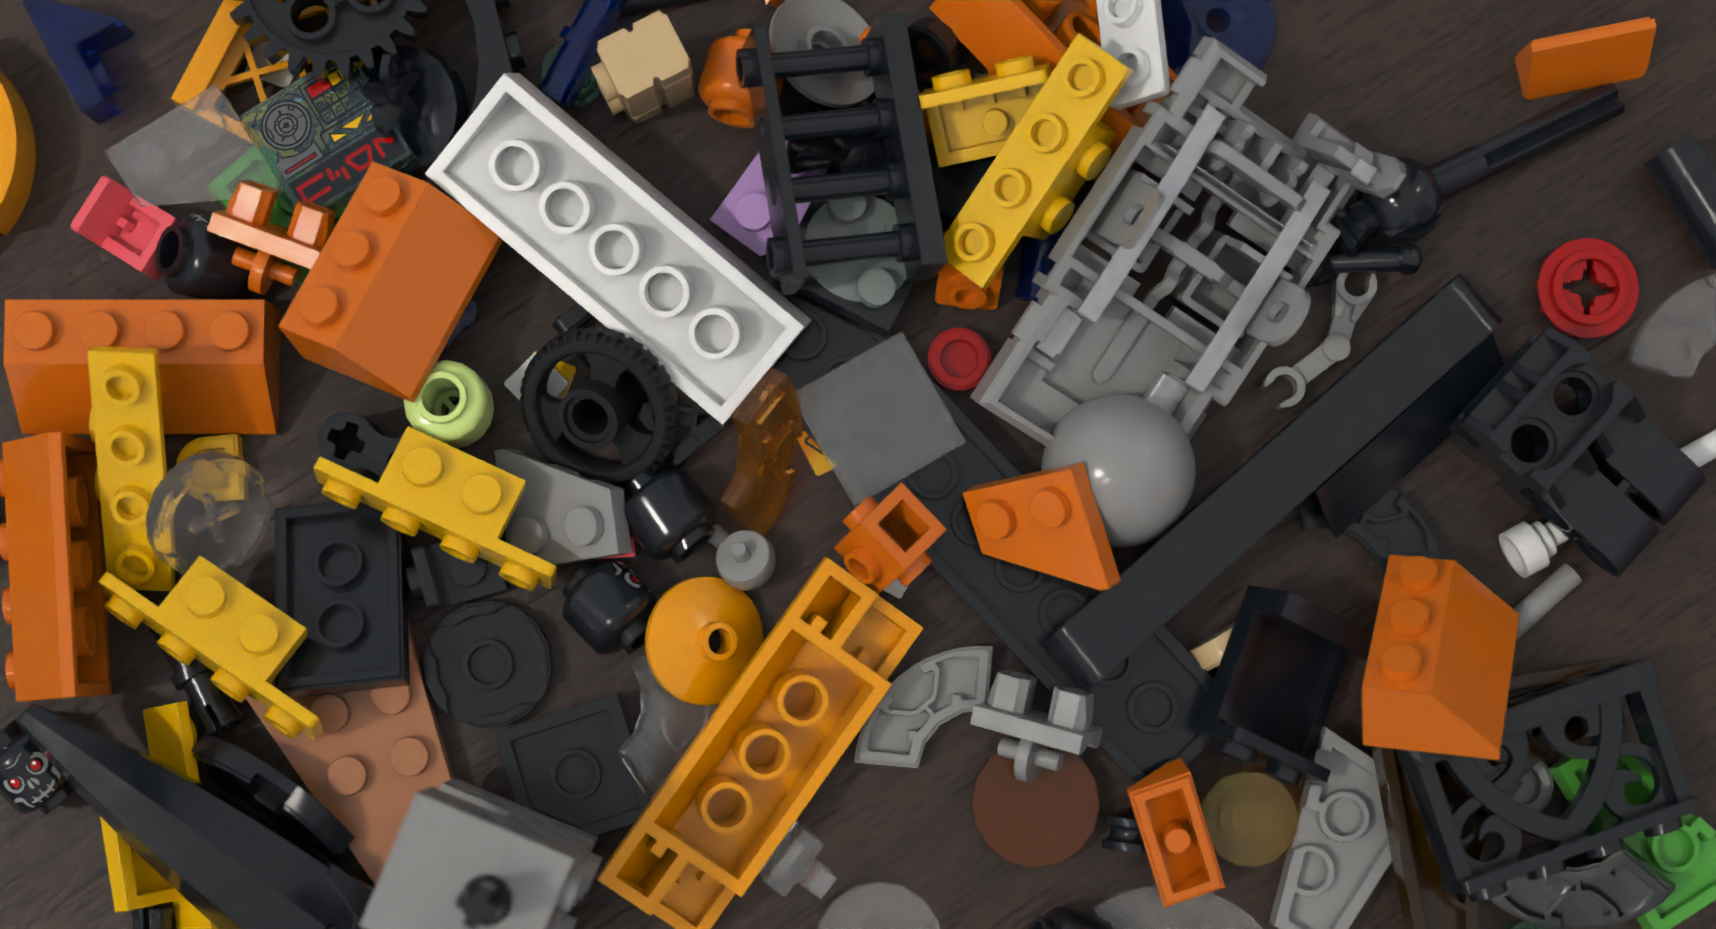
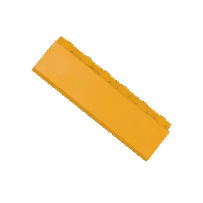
M824 556L596 877L597 880L651 916L653 913L675 929H711L734 895L737 894L739 897L744 895L892 685L887 679L921 633L923 627L880 597L878 593L864 583L858 581L857 578Z

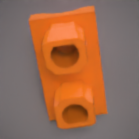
M243 180L238 183L229 200L227 209L212 213L207 231L258 250L255 253L238 246L232 257L231 263L233 265L250 271L248 290L264 295L274 280L293 287L298 279L300 270L282 263L281 259L311 269L334 229L336 212L312 202L299 201L296 204L289 228L270 222L279 191L253 180Z

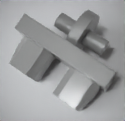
M1006 669L997 672L988 701L974 705L970 724L1021 738L1020 741L1002 737L997 750L998 755L1015 760L1014 776L1017 780L1032 783L1038 776L1041 767L1056 772L1061 770L1064 754L1049 750L1047 746L1077 755L1082 754L1087 746L1092 748L1099 747L1103 728L1091 725L1094 709L1093 691H1085L1082 688L1068 685L1055 686L1049 713L1031 708L1037 678L1027 673Z

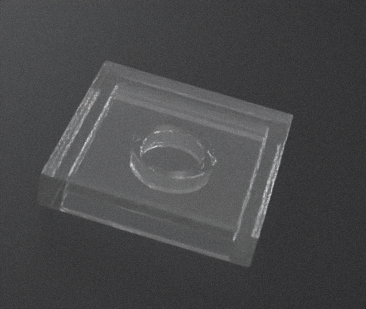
M902 331L790 394L854 507L859 505L869 495L872 497L966 443Z

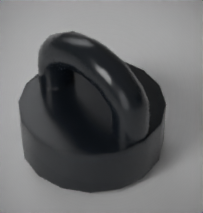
M923 17L907 27L916 81L923 84H932L931 77L952 72L959 66L963 53L957 37L945 23L932 17Z

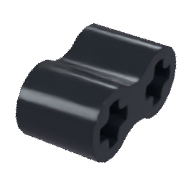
M343 412L334 414L324 422L318 433L317 444L319 453L323 458L357 474L371 472L381 478L402 437H387L379 426L355 413ZM357 432V437L365 441L364 449L361 453L350 451L347 455V449L339 445L340 439L343 434L354 436Z

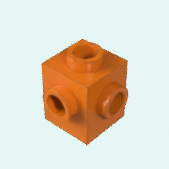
M901 482L880 503L871 495L862 501L842 521L851 531L833 548L844 558V564L851 575L857 578L858 581L869 584L879 594L895 579H898L904 587L911 583L933 561L925 551L947 529Z

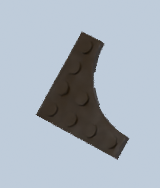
M1613 659L1599 660L1514 675L1511 677L1508 701L1614 664ZM1622 708V718H1623V723H1625V718H1624V713H1623V708ZM1578 717L1570 718L1565 725V736L1572 743L1580 737L1578 736L1583 732V723ZM1536 727L1526 731L1528 737V756L1521 775L1514 784L1503 791L1511 798L1523 784L1521 779L1534 765L1549 753H1556L1541 738ZM1371 746L1405 929H1479L1478 901L1470 902L1468 895L1448 893L1443 889L1440 880L1442 875L1405 767H1400L1395 750L1393 748ZM1501 747L1500 760L1487 759L1492 766L1499 767L1494 772L1485 775L1490 781L1495 779L1507 765L1508 755L1503 747ZM1440 761L1434 764L1448 805L1452 811L1468 795L1457 785ZM1481 807L1466 819L1460 838L1464 851L1477 861L1480 860L1482 848L1488 835L1487 833L1481 842L1475 841V830L1478 823L1486 815H1489Z

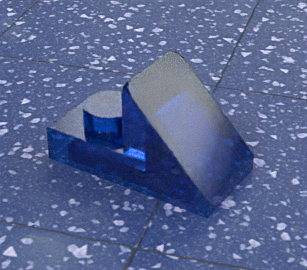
M23 0L24 7L80 111L99 125L119 115L121 111L111 95L119 90V86L111 70L99 55L129 40L135 33L121 20L52 0Z

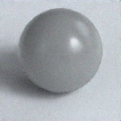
M1127 394L1103 395L1076 406L1053 429L1051 434L1055 438L1048 447L1045 446L1041 471L1084 462L1111 548L1135 547L1156 539L1168 531L1186 510L1195 486L1196 464L1194 452L1182 426L1161 406L1139 396Z

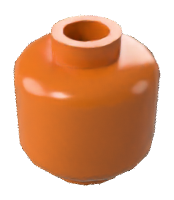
M738 29L735 35L720 37L710 44L698 84V94L703 103L708 106V114L718 122L737 128L755 127L749 88H740L736 74V52L738 49H742L751 29ZM785 78L775 79L778 100H780Z

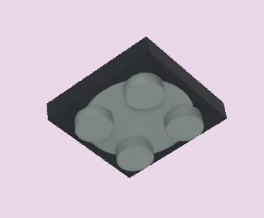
M836 166L828 167L825 174L839 173ZM884 195L810 202L799 227L803 241L892 231L893 225L898 223L894 200L888 201ZM895 257L807 266L808 278L798 292L886 337L914 281L907 282L904 263H898ZM779 276L772 277L773 279L780 282Z

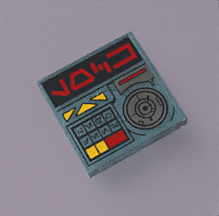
M359 62L353 63V76L350 82L345 81L337 66H330L324 83L318 82L314 71H311L240 115L294 207H296L299 201H307L336 210L351 200L372 161L399 171L418 159L397 124L386 134L376 132L372 121V107L375 104L369 102L360 92L363 86L370 82Z

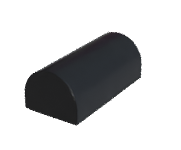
M1691 134L1643 165L1710 268L1714 270L1716 269V166L1697 137H1693Z

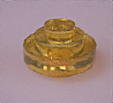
M1238 771L1222 777L1208 790L1201 805L1214 851L1218 856L1238 866L1258 867L1275 861L1289 848L1296 834L1297 810L1291 794L1279 781L1260 772Z

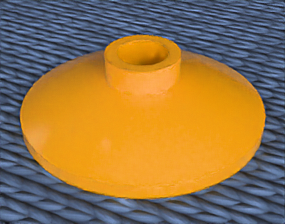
M716 577L686 579L667 590L654 606L645 632L646 657L657 682L673 697L695 705L719 704L764 642L761 618L752 600L743 590H738L725 583L723 579ZM714 630L719 631L721 638L720 647L716 653L709 647V637Z

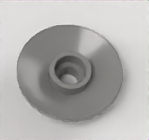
M785 0L774 12L769 28L770 47L772 53L860 45L858 38L861 32L868 28L869 25L857 11L842 0ZM863 71L786 78L796 90L807 98L821 105L834 108L855 106L861 101L866 100L875 91L873 77H866Z

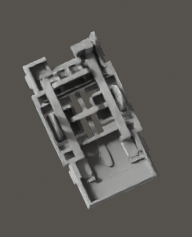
M1204 36L1193 52L1196 58L1190 56L1169 88L1173 92L1170 97L1165 96L1160 104L1148 101L1142 110L1150 116L1144 128L1133 125L1048 255V258L1055 262L1048 276L1038 271L1032 282L1041 287L1035 296L1038 298V301H1031L1011 332L1015 335L1014 338L1008 337L970 398L1048 447L1055 438L1051 434L1055 426L1069 411L1079 404L1092 398L1110 394L1139 396L1154 402L1168 411L1182 426L1190 441L1206 417L1205 411L1212 400L1224 407L1228 405L1267 345L1277 347L1285 343L1297 332L1304 322L1311 305V295L1304 288L1340 235V230L1330 223L1337 210L1343 209L1355 189L1383 199L1398 189L1406 177V165L1397 158L1367 150L1312 113L1307 115L1291 140L1243 106L1255 85L1264 86L1267 81V75L1216 38ZM1133 162H1136L1161 180L1158 184L1145 174L1131 169L1130 166ZM1202 189L1211 194L1202 209L1199 225L1187 236L1185 241L1170 235L1183 213L1191 215L1195 209L1180 199L1178 194L1181 193L1194 202ZM1222 203L1234 210L1226 225L1267 252L1266 257L1246 243L1213 229L1216 213ZM1086 239L1112 257L1109 262L1082 245V240ZM1161 248L1174 258L1167 267L1164 279L1151 288L1140 302L1133 297L1140 283L1127 274L1130 269L1139 273L1144 272ZM1285 265L1290 268L1289 272L1283 269ZM1169 294L1172 298L1219 328V330L1215 334L1173 305L1165 317L1159 315L1153 309L1159 300ZM1247 334L1240 347L1236 348L1234 345L1238 338H1242Z

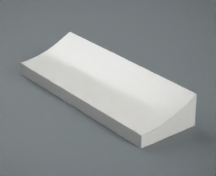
M504 73L425 173V175L608 329L625 334L626 338L632 337L638 343L643 344V349H649L659 359L658 364L660 366L664 365L666 368V372L671 377L670 381L722 425L731 417L812 321V319L520 73Z

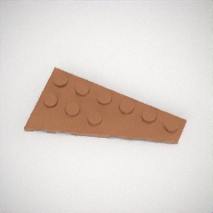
M409 621L410 685L291 698L320 719L324 731L316 741L300 732L295 740L286 736L264 719L263 716L268 710L266 707L247 695L246 697L252 709L313 797L330 811L355 837L348 847L375 886L378 883L415 793L429 787L440 789L443 782L454 779ZM274 679V680L272 681V683H271V685L274 686L275 688H276V679Z

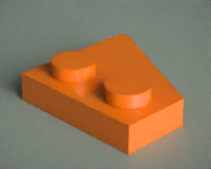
M1084 462L975 485L962 493L982 554L1100 591L1110 589L1121 581Z

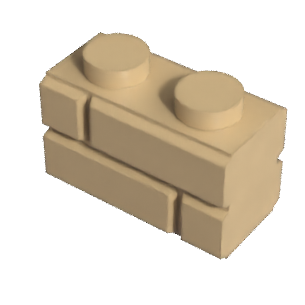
M658 10L634 22L633 31L629 32L623 28L598 41V48L596 50L601 62L590 68L613 116L625 111L629 121L638 125L662 113V105L666 104L669 108H672L695 96V89L697 87L690 59L667 14L664 15Z

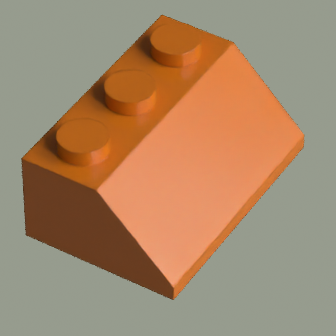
M372 161L278 327L303 358L414 403L502 244L503 239L471 212L430 183Z
M1389 554L1362 685L1363 745L1500 760L1520 614L1455 560Z

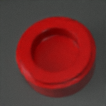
M961 327L951 328L939 334L932 342L927 355V368L934 382L941 388L956 393L967 392L976 388L991 364V354L986 341L975 331Z

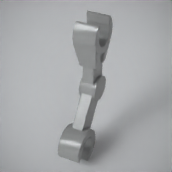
M1337 273L1335 275L1331 288L1332 319L1326 338L1322 340L1318 348L1293 367H1278L1268 372L1262 379L1260 389L1267 387L1277 377L1287 378L1293 386L1292 396L1276 406L1277 410L1288 409L1298 404L1304 396L1307 383L1332 364L1341 362L1348 357L1351 350L1350 339L1355 323L1377 291L1378 282L1374 273L1367 276L1362 296L1358 297L1350 295L1345 289L1344 283L1349 273Z

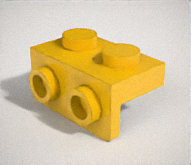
M1027 55L995 63L996 74L971 79L969 69H962L931 77L933 88L925 89L919 95L921 109L926 108L939 168L997 156L1051 75V63L1034 65L1033 55Z

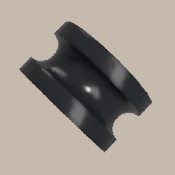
M1104 815L1103 823L1109 826L1110 833L1108 837L1102 839V848L1146 853L1135 817Z

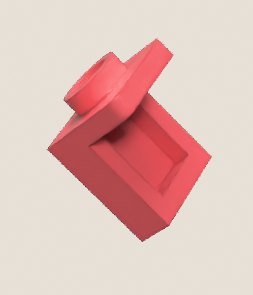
M103 175L71 222V229L157 281L161 275L157 270L155 262L158 241L163 231L170 225H175L178 219L107 175Z

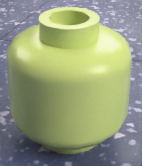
M450 360L436 362L414 403L404 399L406 418L413 429L454 448L467 447L480 439L491 425L494 413L492 393L484 380L465 364ZM459 401V404L454 405L452 402ZM447 407L450 409L448 415H446Z

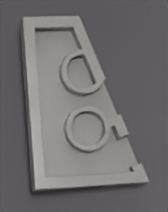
M1322 727L1311 761L1330 769L1331 773L1327 783L1306 778L1269 923L1278 929H1349L1392 862L1374 759L1328 728Z

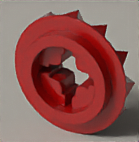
M1594 238L1575 239L1555 249L1543 261L1539 278L1534 285L1538 290L1540 300L1539 311L1545 314L1555 325L1556 331L1576 336L1580 340L1603 337L1622 327L1634 312L1639 295L1637 274L1628 257L1611 243ZM1585 270H1587V274H1590V284L1600 286L1601 290H1610V293L1590 299L1586 309L1581 305L1579 294L1570 293V289H1563V286L1581 280Z

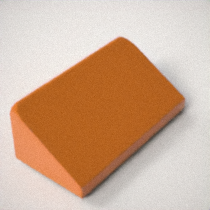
M1645 17L1532 40L1514 57L1524 98L1526 100H1534L1589 89L1601 84L1606 85L1610 82L1618 83L1642 77L1648 69L1657 28L1655 18Z
M1181 758L1169 761L1127 788L1128 797L1163 907L1166 908L1224 888L1225 884L1192 775Z

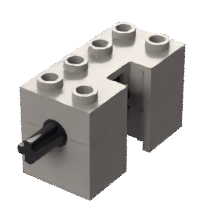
M458 778L443 782L440 789L434 787L423 789L414 795L359 926L365 929H574L578 918L569 915L573 906L576 907L579 899L582 900L585 893H589L603 861L602 856L593 853L599 837Z

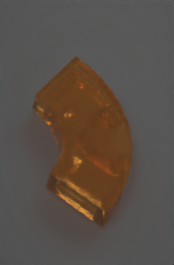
M773 367L768 370L732 415V419L739 432V458L733 478L720 498V502L744 530L755 531L764 537L776 522L789 497L797 472L790 468L795 438L802 437V414L794 386L786 374Z

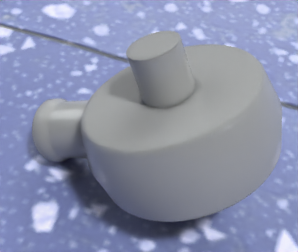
M721 525L712 526L716 531L708 543L718 549L716 565L723 581L738 590L744 591L754 590L763 586L772 577L776 567V556L771 542L763 535L752 530H741L729 534Z

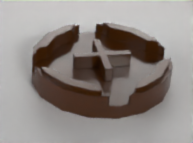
M1047 746V749L1064 754L1063 766L1059 772L1041 767L1038 776L1032 783L1017 780L1014 776L1015 760L1000 756L996 752L991 755L976 775L971 796L974 823L988 847L1011 863L1032 868L1059 864L1079 852L1095 830L1100 808L1096 780L1083 759L1074 753Z

